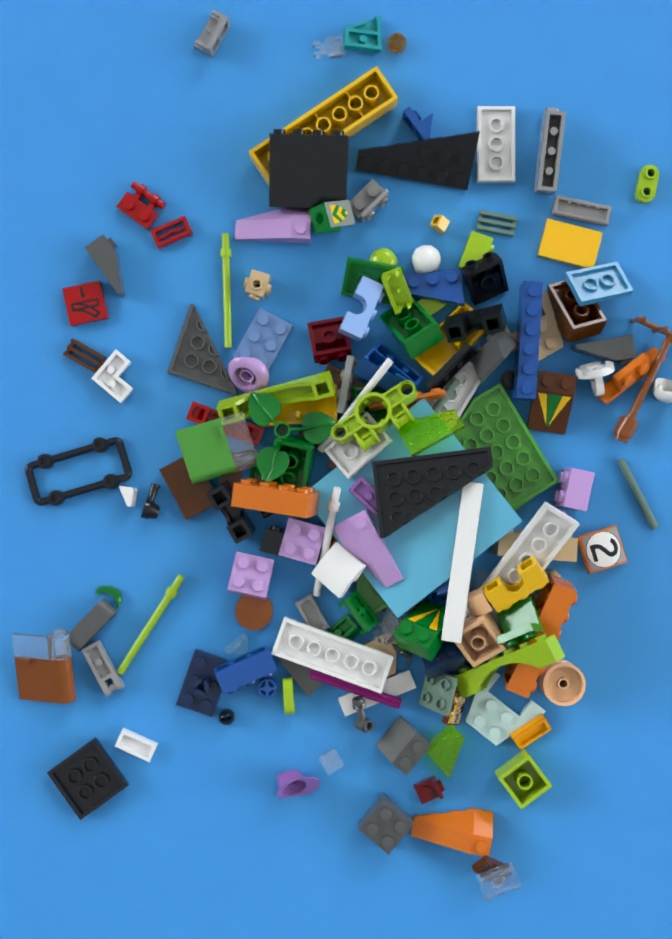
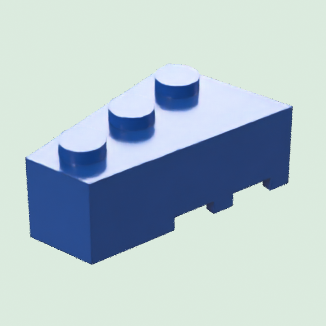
M381 341L362 358L353 370V373L370 381L384 361L390 358L394 363L377 383V386L386 391L404 380L412 381L415 387H417L424 378ZM405 389L403 394H410L412 389Z

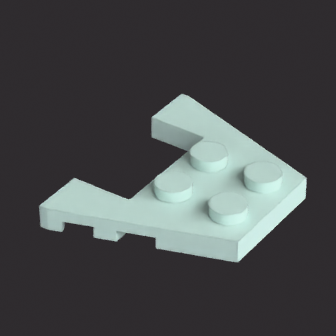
M497 672L490 679L488 687L474 695L465 721L495 745L510 737L509 734L539 714L546 712L530 699L520 714H517L489 692L490 688L500 677Z

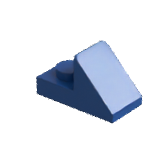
M410 106L403 111L402 119L418 140L430 138L433 113L420 121L421 118L417 111H413Z

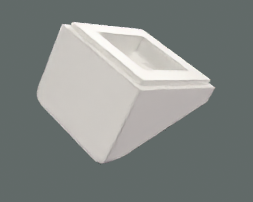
M119 486L128 507H135L138 489Z

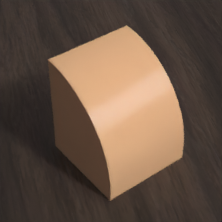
M483 586L468 594L467 607L474 616L484 615L493 611L492 604L484 594Z

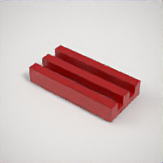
M185 216L150 230L158 249L193 235ZM181 223L185 224L160 236H156V234L163 232L167 229H170L174 226H177ZM187 229V231H185V232H183V233H181V234H178V235H176V236H174V237H171V238H169V239H167V240H164V241H162V242L159 243V241H161V240H163V239H165V238H168V237H170V236H172V235H175V234H177V233H179V232H182V231H184V230Z

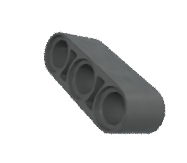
M103 598L68 633L65 639L79 652L118 611Z

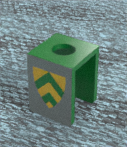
M349 200L324 202L309 209L315 235L339 232L341 227L355 224Z

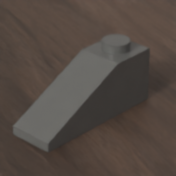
M103 234L87 245L85 249L115 291L123 298L125 291L119 254L115 250L117 245L111 237L107 239Z
M633 335L581 343L571 347L573 352L604 361H612L613 363L619 362V365L629 364L632 359L637 357Z

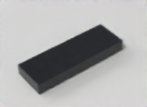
M466 342L425 385L430 390L434 388L442 389L476 355L473 348Z

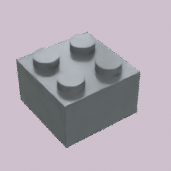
M384 793L378 797L358 821L359 830L388 855L414 825L412 817Z

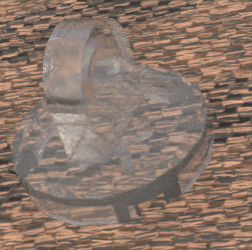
M389 606L376 614L380 621L375 625V630L372 629L374 640L384 645L393 642L395 639L394 633L401 624V616L397 618Z

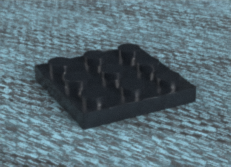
M96 737L47 772L80 820L129 785Z

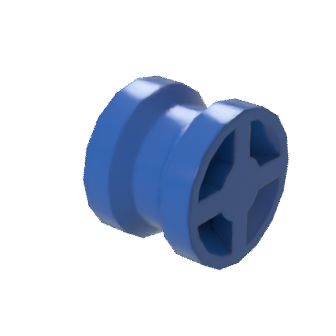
M267 677L261 679L257 690L261 697L268 699L275 695L278 685L274 678Z

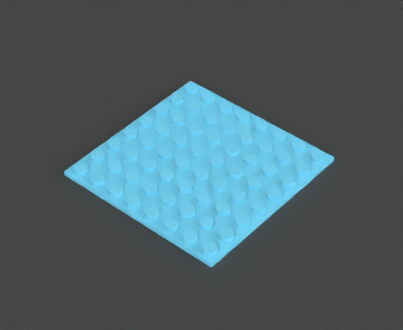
M424 398L408 409L415 420L401 426L399 431L392 423L385 432L393 441L350 480L336 467L312 486L314 491L320 492L317 515L325 525L329 513L327 509L328 503L332 498L335 486L341 488L339 498L340 508L339 512L336 513L334 526L368 509L348 490L361 476L374 487L373 461L465 450ZM485 473L472 481L484 484L474 559L523 522ZM463 488L388 537L383 538L404 578L403 580L386 588L366 567L362 571L397 618L450 578ZM368 509L379 530L378 518ZM333 528V533H332V534H333L334 537L337 539V541L341 544V542H340V540H339V538H338V536H337V534H336V532H335V530H334V528Z

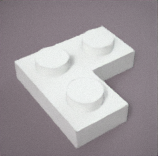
M115 349L91 379L120 403H123L134 390V388L120 378L132 362Z

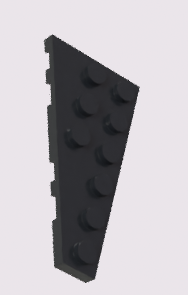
M480 131L359 149L355 170L468 190Z

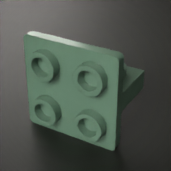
M450 672L428 679L426 674L419 704L441 715L449 716L458 683V678L454 676L458 674Z

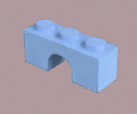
M365 276L360 279L353 298L363 304V313L353 314L348 311L343 318L338 333L358 342L362 337L366 338L370 329L367 326L369 320L373 321L377 313L375 306L377 302L381 303L385 292L382 291L384 285Z

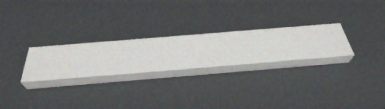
M470 482L462 489L441 640L462 643L484 484Z

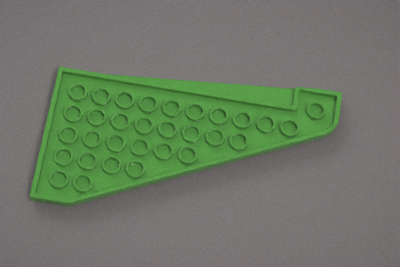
M501 383L471 401L453 429L452 434L465 450L491 447L493 468L487 471L485 475L514 511L518 510L539 493L559 482ZM361 573L357 580V591L376 614L388 605L365 575Z

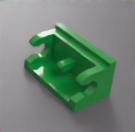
M357 590L338 604L339 607L345 605L363 628L359 631L361 635L369 632L380 621Z

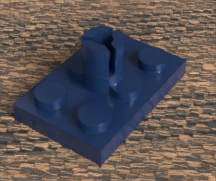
M195 649L176 705L213 717L222 692L213 668L230 660Z

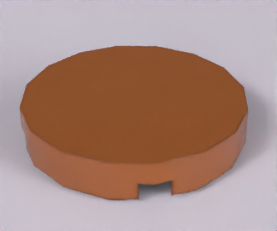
M242 596L236 603V619L246 629H262L272 619L273 605L268 597L266 600Z

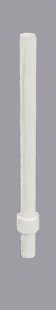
M390 358L384 361L338 422L354 413L355 405L359 398L373 390L394 363ZM331 434L328 439L318 446L317 449L323 453L324 449L334 441Z
M335 486L333 488L332 498L328 503L327 509L329 513L319 561L330 548L336 513L339 512L340 487ZM317 578L315 579L312 595L319 597L322 583Z

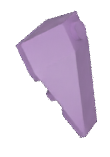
M284 207L236 220L235 240L310 245L312 222L309 209L311 208Z
M368 509L334 526L341 544L362 561L366 568L386 588L404 579L384 539L380 538L379 530Z

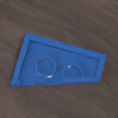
M461 268L404 275L412 297L438 300L446 304L448 302L455 303L458 306L465 307Z

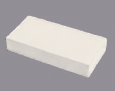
M123 728L114 747L150 762L158 743Z

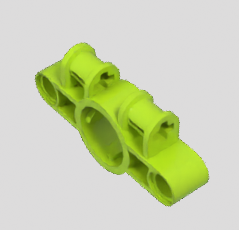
M404 380L383 394L370 392L360 397L355 405L354 413L332 427V438L341 446L347 445L356 439L363 451L366 452L367 448L376 442H381L377 434L386 431L392 423L399 431L400 427L407 422H413L415 419L406 406L417 398L418 393L414 383L410 380ZM405 389H412L410 394H403ZM372 402H381L388 411L384 420L381 419L376 425L366 424L362 416L363 409L366 406H370ZM339 432H346L344 437L337 438Z

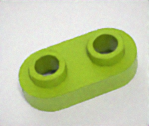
M646 165L638 174L634 196L636 201L641 204H647L655 197L659 180V170L656 166ZM648 171L653 174L652 177L647 174ZM647 190L649 195H645L643 191Z

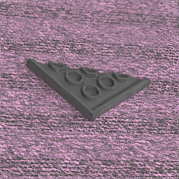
M191 303L167 373L238 396V392L194 304Z

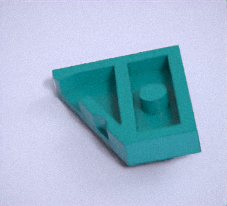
M381 15L375 16L372 20H363L356 25L352 24L345 27L343 30V49L380 54L382 50Z

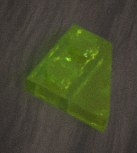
M448 724L430 741L431 747L426 751V754L448 777L452 774L464 741V736L453 724Z

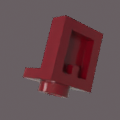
M434 775L413 785L421 804L437 797L440 799L444 798L442 794L445 791L441 780L437 781Z

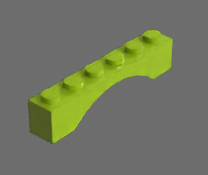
M326 371L252 392L271 394L279 400L281 405L300 401H316L334 396L335 385L331 372ZM251 392L219 400L216 409L223 425L238 422L250 416L248 401Z
M545 633L534 638L536 641L534 643L528 640L519 644V649L517 650L512 647L503 651L504 655L499 656L497 654L488 659V662H483L470 669L468 665L465 668L459 669V674L454 677L458 678L457 688L462 699L486 689L494 673L503 665L522 663L540 669L563 659L565 655L555 634L547 637Z

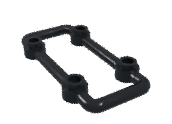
M98 437L94 439L92 444L56 455H40L36 461L26 465L25 474L34 503L39 506L48 504L57 506L63 504L65 499L101 488L115 489L119 486V483L131 478L132 469L122 439L118 437L109 439ZM117 445L124 474L118 476L108 474L101 481L65 492L54 490L49 493L48 497H40L33 469L39 467L50 469L55 462L92 451L104 453L108 450L109 446Z

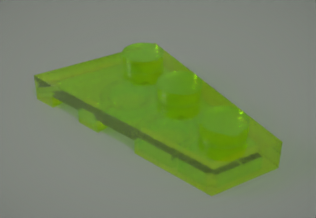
M455 409L434 413L427 417H416L413 422L409 421L401 426L398 432L413 457L465 427Z

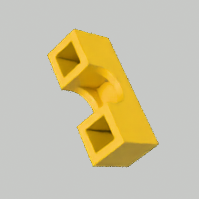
M534 555L517 565L519 575L521 576L517 583L507 584L499 576L483 586L486 598L498 613L509 609L515 602L524 600L530 593L544 588L549 583L546 572Z

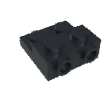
M487 252L483 255L482 259L477 261H467L465 266L461 268L464 283L468 287L471 302L474 306L509 290L502 259L496 252Z

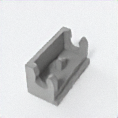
M212 10L208 23L198 40L196 39L194 42V48L212 58L231 26L229 17L216 10Z

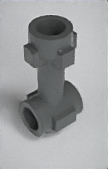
M356 696L352 699V707L354 710H357L358 718L355 720V728L361 730V732H371L374 724L373 721L366 719L364 710L366 701L362 696Z

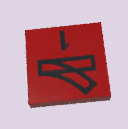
M100 280L62 288L70 326L74 327L109 319Z

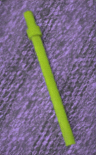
M223 233L221 234L222 248L220 249V257L222 258L224 348H232L230 258L232 253L229 248V234Z
M178 574L173 584L168 586L164 592V598L117 669L119 674H124L171 599L176 597L177 590L185 579L184 576Z

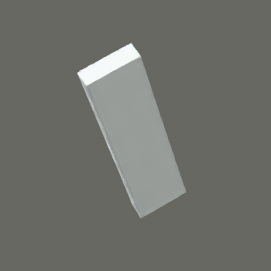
M407 669L387 677L382 692L398 696L415 689L416 685L410 670ZM347 693L338 697L345 716L357 712L352 707V699L359 695ZM363 697L366 701L365 708L379 703Z

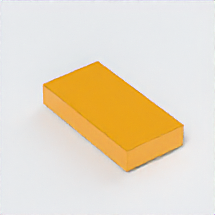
M541 713L509 735L519 750H522L552 729Z

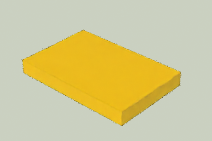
M547 218L537 257L580 268L593 267L603 232Z

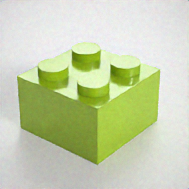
M525 749L494 771L497 778L521 810L552 787L551 783Z

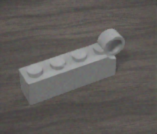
M546 107L542 118L533 192L535 194L553 195L557 192L566 112L559 111L555 107Z

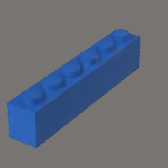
M523 281L519 287L516 341L518 343L515 348L512 400L533 401L536 399L543 282Z

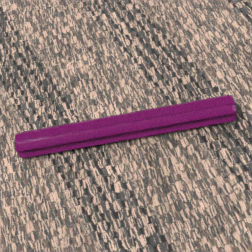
M311 669L309 675L311 679L399 709L402 699L384 692L380 694Z

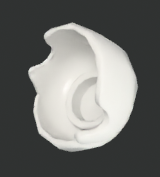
M422 245L415 249L412 255L415 272L419 274L438 271L441 257L436 248L431 245Z
M665 378L655 379L652 393L657 400L663 403H672L671 380Z

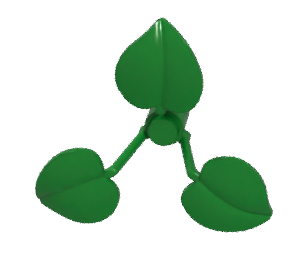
M251 392L248 408L252 420L259 426H267L272 421L275 424L274 433L278 437L276 450L273 447H265L257 455L256 463L263 480L271 481L277 479L287 470L290 462L289 455L279 450L282 439L288 438L291 431H304V437L308 442L319 444L328 439L332 427L337 423L324 413L309 412L302 417L303 427H289L287 423H278L274 419L281 412V404L275 396L267 393Z

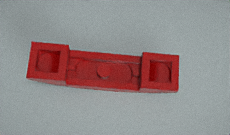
M192 401L186 417L187 420L197 424L220 418L217 410ZM243 420L223 425L226 435L256 446L259 445L265 429Z

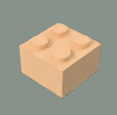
M489 613L480 616L471 615L466 618L462 643H455L473 668L507 649L506 645H498L496 637L504 633Z

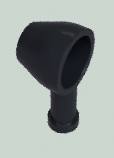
M151 483V488L141 514V518L157 519L160 507L154 503L160 485Z

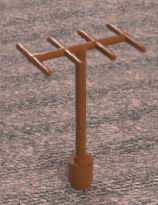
M646 316L632 318L630 322L642 324L652 329V333L659 332L666 335L629 413H626L625 416L621 415L613 431V438L627 443L629 439L631 440L639 424L636 422V415L672 343V332L669 331V327H660L646 320Z

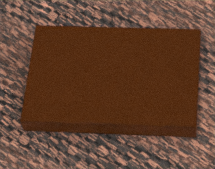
M183 457L159 469L186 520L213 506L206 495L213 488L210 481L192 484Z

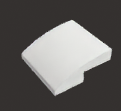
M335 542L311 574L338 598H342L352 582L357 581L366 565L342 544Z

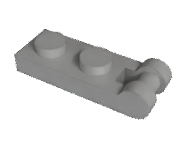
M100 640L81 649L106 696L113 694V691L116 689L120 690L125 687L123 680L119 677ZM112 678L113 683L108 684L106 680Z

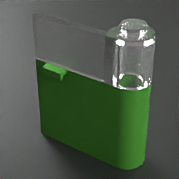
M243 411L175 431L192 484L257 466L256 459L260 449L256 450L253 445Z

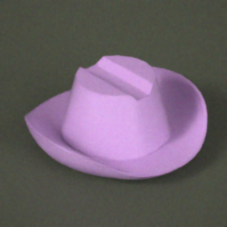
M237 357L228 363V373L231 381L243 392L249 393L266 388L269 382V372L262 361L251 357Z

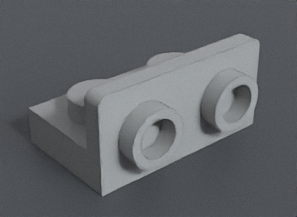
M372 179L350 201L353 215L361 223L365 220L369 221L375 215V210L379 206L382 208L389 201V191L387 189L384 190Z

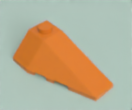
M467 808V810H452L446 813L414 815L413 817L414 825L411 828L410 836L479 856H489L493 838V811Z

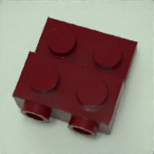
M344 316L307 323L315 363L326 365L330 360L336 359L343 362L346 361L347 355L352 356L349 337L338 333Z

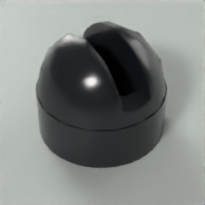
M224 709L219 715V721L223 725H230L235 718V714L231 709ZM231 716V719L222 720V718Z

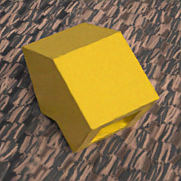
M434 215L430 226L433 227L434 231L444 235L450 221L443 215Z

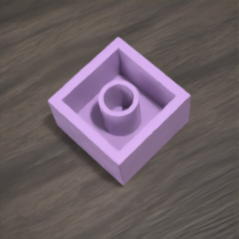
M564 468L562 472L560 471L558 475L559 489L554 494L555 506L576 511H587L595 473L575 468Z
M289 517L278 555L316 565L326 527Z
M236 551L227 588L228 592L266 600L275 564L274 560Z

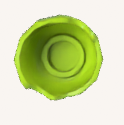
M387 248L377 249L369 258L370 261L396 266L398 263L394 252Z

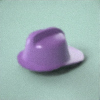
M297 769L284 771L276 776L279 787L276 792L278 798L307 795L317 790L320 786L319 779L304 777Z

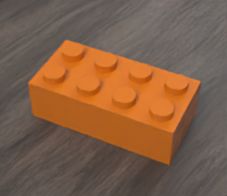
M247 478L241 479V482L234 483L231 506L309 518L317 515L320 492L314 491L313 487L303 486L302 488H295L296 485L284 483V485H277L275 481L259 482V479Z

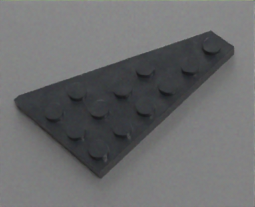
M491 447L373 461L372 468L380 538L388 537L492 469Z

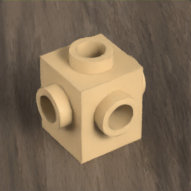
M252 269L249 278L246 277L243 285L246 295H249L248 298L258 302L260 299L265 301L266 296H269L272 290V285H270L271 276Z

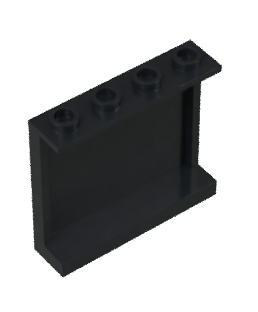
M273 129V133H269V207L313 208L324 202L347 200L349 136L344 135V131H332V134H324V130H313V134H305V130L295 129L293 133H285V129Z

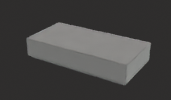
M312 594L294 603L307 625L321 630L330 628Z

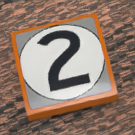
M616 525L577 537L588 574L627 562Z

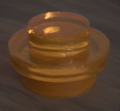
M400 33L392 34L387 42L389 50L393 53L402 52L406 47L405 37Z

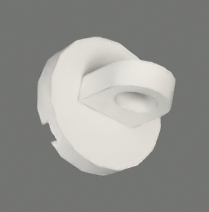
M598 361L581 365L578 367L579 369H575L577 379H590L591 388L595 396L604 395L603 376L615 371L612 361H605V364H601Z

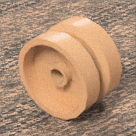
M564 659L545 666L543 674L538 676L537 681L541 692L558 706H569L578 702L582 698L586 687L583 673L572 663Z

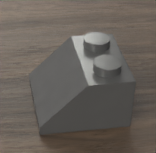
M506 331L489 334L485 338L488 342L485 345L481 343L475 349L476 355L473 357L472 362L479 381L482 383L503 362L518 343Z
M399 716L376 743V746L394 766L407 776L431 747V743L426 736L402 716Z

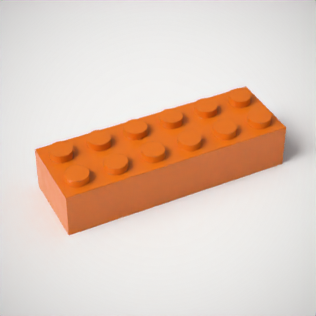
M549 573V583L542 588L535 603V608L544 632L537 634L536 637L545 633L547 637L555 634L558 640L561 635V626L567 622L570 614L568 611L571 605H575L578 595L570 581ZM535 639L530 640L531 643L536 642ZM522 663L507 664L502 675L506 690L529 698L530 693H534L537 687L536 680L538 676L543 674L545 667L539 669Z

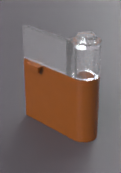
M55 629L48 636L13 633L12 642L19 699L59 704L75 701L76 692L69 632L65 631V629Z

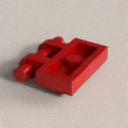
M134 181L131 185V188L136 191L134 196L126 192L116 207L143 228L149 230L159 217L154 209L156 207L164 209L166 203L157 194L149 192L146 186ZM142 197H145L150 203L145 205L140 200Z

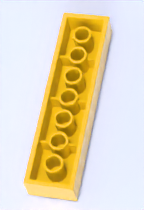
M376 66L283 129H285V133H293L295 129L305 130V134H313V130H324V134H332V131H344V135H348L350 138L397 107L398 96ZM268 138L248 152L251 161L269 186Z

